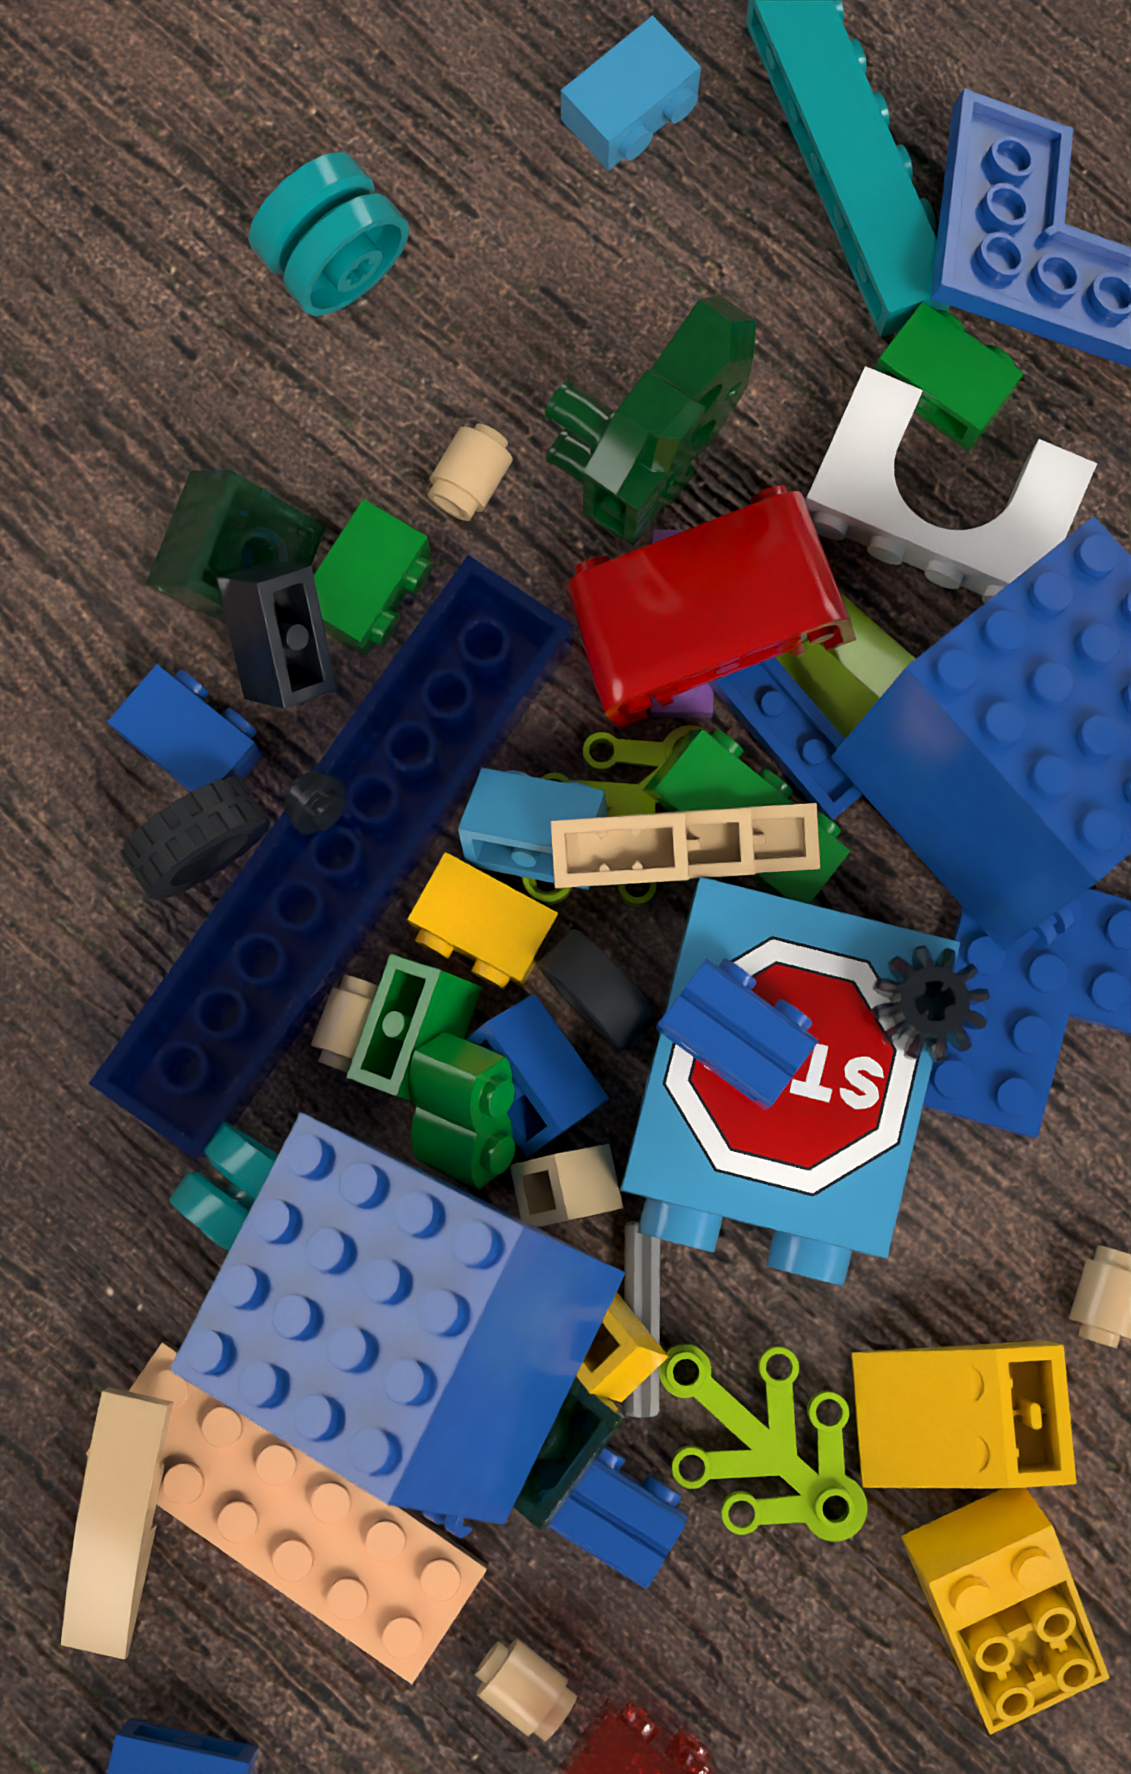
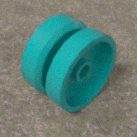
M344 152L322 155L304 164L285 178L261 205L252 220L248 239L252 250L270 272L283 276L286 291L305 313L317 317L331 314L344 308L374 287L391 269L404 250L409 236L408 221L387 197L375 193L373 180L352 156Z
M223 1122L204 1148V1152L209 1163L232 1181L231 1184L227 1185L205 1172H187L169 1198V1201L182 1215L199 1227L207 1237L229 1252L278 1154L236 1127Z

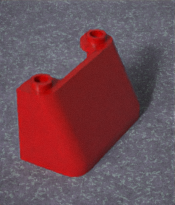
M784 485L770 487L755 494L750 499L751 505L612 560H610L609 556H598L588 559L574 568L576 576L567 582L568 593L605 715L618 728L622 730L650 719L647 709L653 705L651 700L655 698L662 707L675 703L673 699L675 695L792 651L794 657L806 653L802 641L809 640L811 645L823 642L826 651L856 640L849 614L802 493L799 491L788 492Z

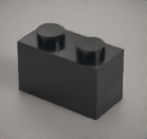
M269 560L217 577L244 699L285 709L337 690L312 566Z

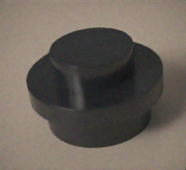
M311 771L303 775L292 786L284 803V811L291 817L292 826L303 835L331 828L341 817L345 808V801L343 799L345 794L344 783L332 774L323 776L318 771Z

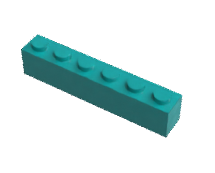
M749 0L746 26L879 337L881 338L900 331L922 302L934 310L941 309L948 312L950 305L930 299L937 244L934 234L936 232V220L933 209L926 198L919 199L911 181L913 169L909 154L902 144H895L888 128L890 117L886 101L879 91H872L865 75L867 64L862 46L856 38L850 40L843 25L844 10L842 1Z

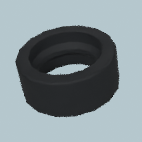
M571 930L538 961L541 972L566 1002L604 1041L619 1052H623L657 1020L655 1010L636 985L603 950L579 930Z

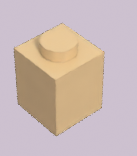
M610 1144L553 1154L510 1165L521 1220L535 1227L623 1208Z

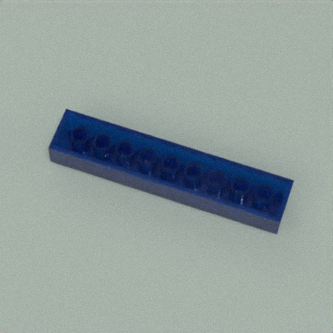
M468 555L313 770L320 772L323 776L332 774L344 783L345 794L343 799L345 801V808L341 817L331 828L325 831L318 830L313 834L303 835L292 826L291 817L285 811L281 814L88 1084L194 1159L208 1161L204 1149L223 1122L234 1126L474 787L481 768L488 767L573 647L574 625Z

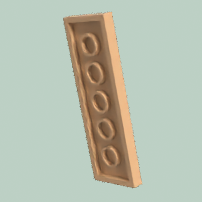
M168 1341L162 1342L129 1390V1392L174 1401L161 1457V1463H165L156 1504L403 1679L413 1684L485 1574L488 1564L409 1509L385 1504L171 1372L169 1369L179 1349Z

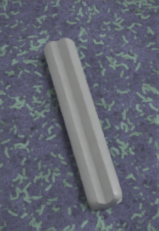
M632 1220L625 1225L624 1301L660 1345V1239L637 1233L640 1220ZM659 1367L623 1400V1409L626 1415L631 1417H653L658 1414Z

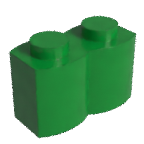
M443 1032L414 1050L409 1071V1089L412 1101L416 1106L411 1128V1144L414 1156L418 1162L479 1189L503 1173L511 1164L515 1154L512 1124L507 1115L515 1094L510 1063L503 1055L447 1032Z

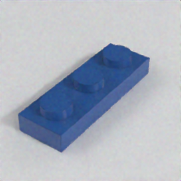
M775 657L708 683L809 803H817V811L832 821L863 795L831 759L833 753L844 742V737Z

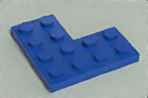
M964 88L953 103L930 299L1131 368V247L1065 224L1073 128Z
M1087 889L1067 904L1074 916L1073 925L1062 934L1056 933L1057 938L1043 950L1032 946L1039 938L1038 933L1032 929L1002 951L961 905L952 937L953 941L960 942L954 973H957L960 969L971 963L977 967V974L965 982L968 991L978 988L987 989L989 999L977 1005H970L969 1009L981 1013L987 1018V1024L981 1030L963 1027L972 1042V1046L964 1052L956 1050L947 1041V1059L932 1063L923 1107L1031 1139L1038 1138L1068 1018L1131 1035V900ZM1053 915L1048 918L1052 925L1057 922Z

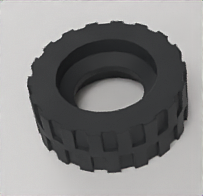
M235 776L224 780L219 779L191 791L188 795L177 799L169 804L168 807L149 818L144 825L136 829L132 833L133 835L123 844L124 848L120 850V855L149 899H166L211 878L212 875L231 865L233 861L243 856L262 838V835L269 829L270 821L240 777L237 779Z

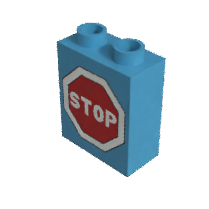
M700 877L692 896L663 1016L706 958L716 966H719L725 958L741 967L757 981V984L751 991L772 1007H774L779 999H782L806 1015L813 1023L807 1032L819 1041L773 1105L764 1110L658 1032L619 1188L621 1192L646 1198L637 1233L714 1253L723 1218L774 1231L766 1263L767 1267L840 1286L845 1284L852 1251L888 1259L933 1061L929 1056L926 1042L918 1058L910 1060L904 1057V1047L908 1040L907 1035L903 1034L898 1040L890 1044H886L882 1040L881 1036L883 1033L896 1024L892 1017L881 1020L871 1017V1009L882 1003H891V999L879 995L873 990V984L878 978H888L897 981L889 970L888 962L895 956H900L912 966L913 949L925 945L929 950L933 966L941 951L945 948L954 950L955 961L951 969L954 972L960 942ZM926 987L925 994L915 999V1006L920 1014L926 1010L929 1011L926 1019L933 1021L934 1014L944 1009V1003L939 994L931 998L930 995L933 989Z

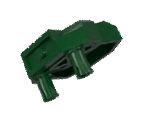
M720 295L699 299L652 368L645 371L614 413L575 387L574 383L569 380L564 381L559 386L545 409V417L549 420H554L565 429L559 434L549 449L546 461L551 465L554 464L583 484L584 515L632 546H635L660 509L674 503L694 476L695 469L689 466V464L715 440L748 387L754 359L756 319Z

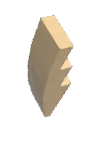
M817 803L551 821L555 888L680 881L700 877L753 875L762 872L820 869Z
M111 1387L106 1388L101 1393L75 1528L61 1645L124 1660L129 1655L157 1524L152 1522L165 1463H161V1457L174 1401Z

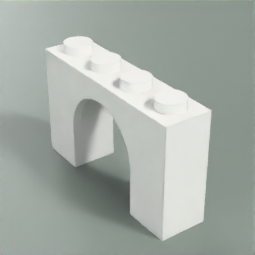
M865 366L805 501L817 533L833 540H843L844 537L868 546L867 551L878 560L894 565L901 564L903 561L924 570V575L931 582L949 589H958L960 586L983 595L982 600L986 603L1066 538L1097 463L1039 439L1024 463L1005 510L997 518L983 526L968 530H949L934 526L918 517L906 505L898 491L894 476L896 451L923 390Z

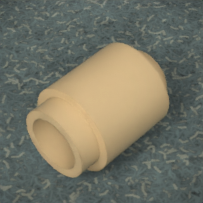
M480 423L476 424L474 429L465 426L460 427L430 477L433 485L427 494L428 498L446 513L458 519L470 521L475 511L481 512L484 510L513 461L511 454L505 449L508 445L506 438L493 428Z
M344 975L339 989L332 987L311 1042V1046L322 1050L318 1062L348 1073L378 985Z
M1098 1245L1094 1259H1086L1069 1316L1070 1320L1081 1323L1078 1336L1116 1349L1120 1337L1131 1340V1254Z
M518 1638L508 1647L498 1641L490 1649L474 1673L482 1681L476 1694L479 1698L526 1736H530L534 1732L543 1741H547L557 1731L577 1699V1695L566 1687L568 1679Z

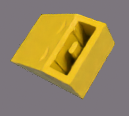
M1040 1340L851 1352L861 1486L863 1488H1022L1076 1484L1064 1345Z
M1026 1487L1002 1488L901 1536L924 1594L990 1735L1110 1678L1053 1525Z

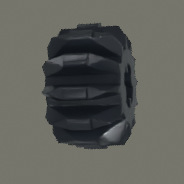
M925 945L917 946L913 949L912 966L900 956H895L888 962V967L897 981L888 978H878L873 984V990L879 995L891 999V1003H882L871 1009V1017L878 1020L889 1017L893 1018L896 1025L886 1030L881 1038L886 1044H890L898 1040L903 1034L907 1035L908 1040L904 1047V1057L914 1060L918 1058L926 1042L932 1061L935 1063L947 1059L948 1054L947 1041L960 1052H964L972 1046L970 1036L963 1027L981 1030L987 1024V1018L969 1008L970 1005H977L988 1000V990L978 988L968 991L965 982L975 977L978 969L971 963L960 969L957 973L951 971L955 961V951L950 948H945L941 951L934 966L931 954ZM926 987L933 989L930 995L931 998L939 994L944 1003V1009L934 1014L933 1021L926 1019L929 1011L926 1010L920 1014L915 1006V999L925 994Z

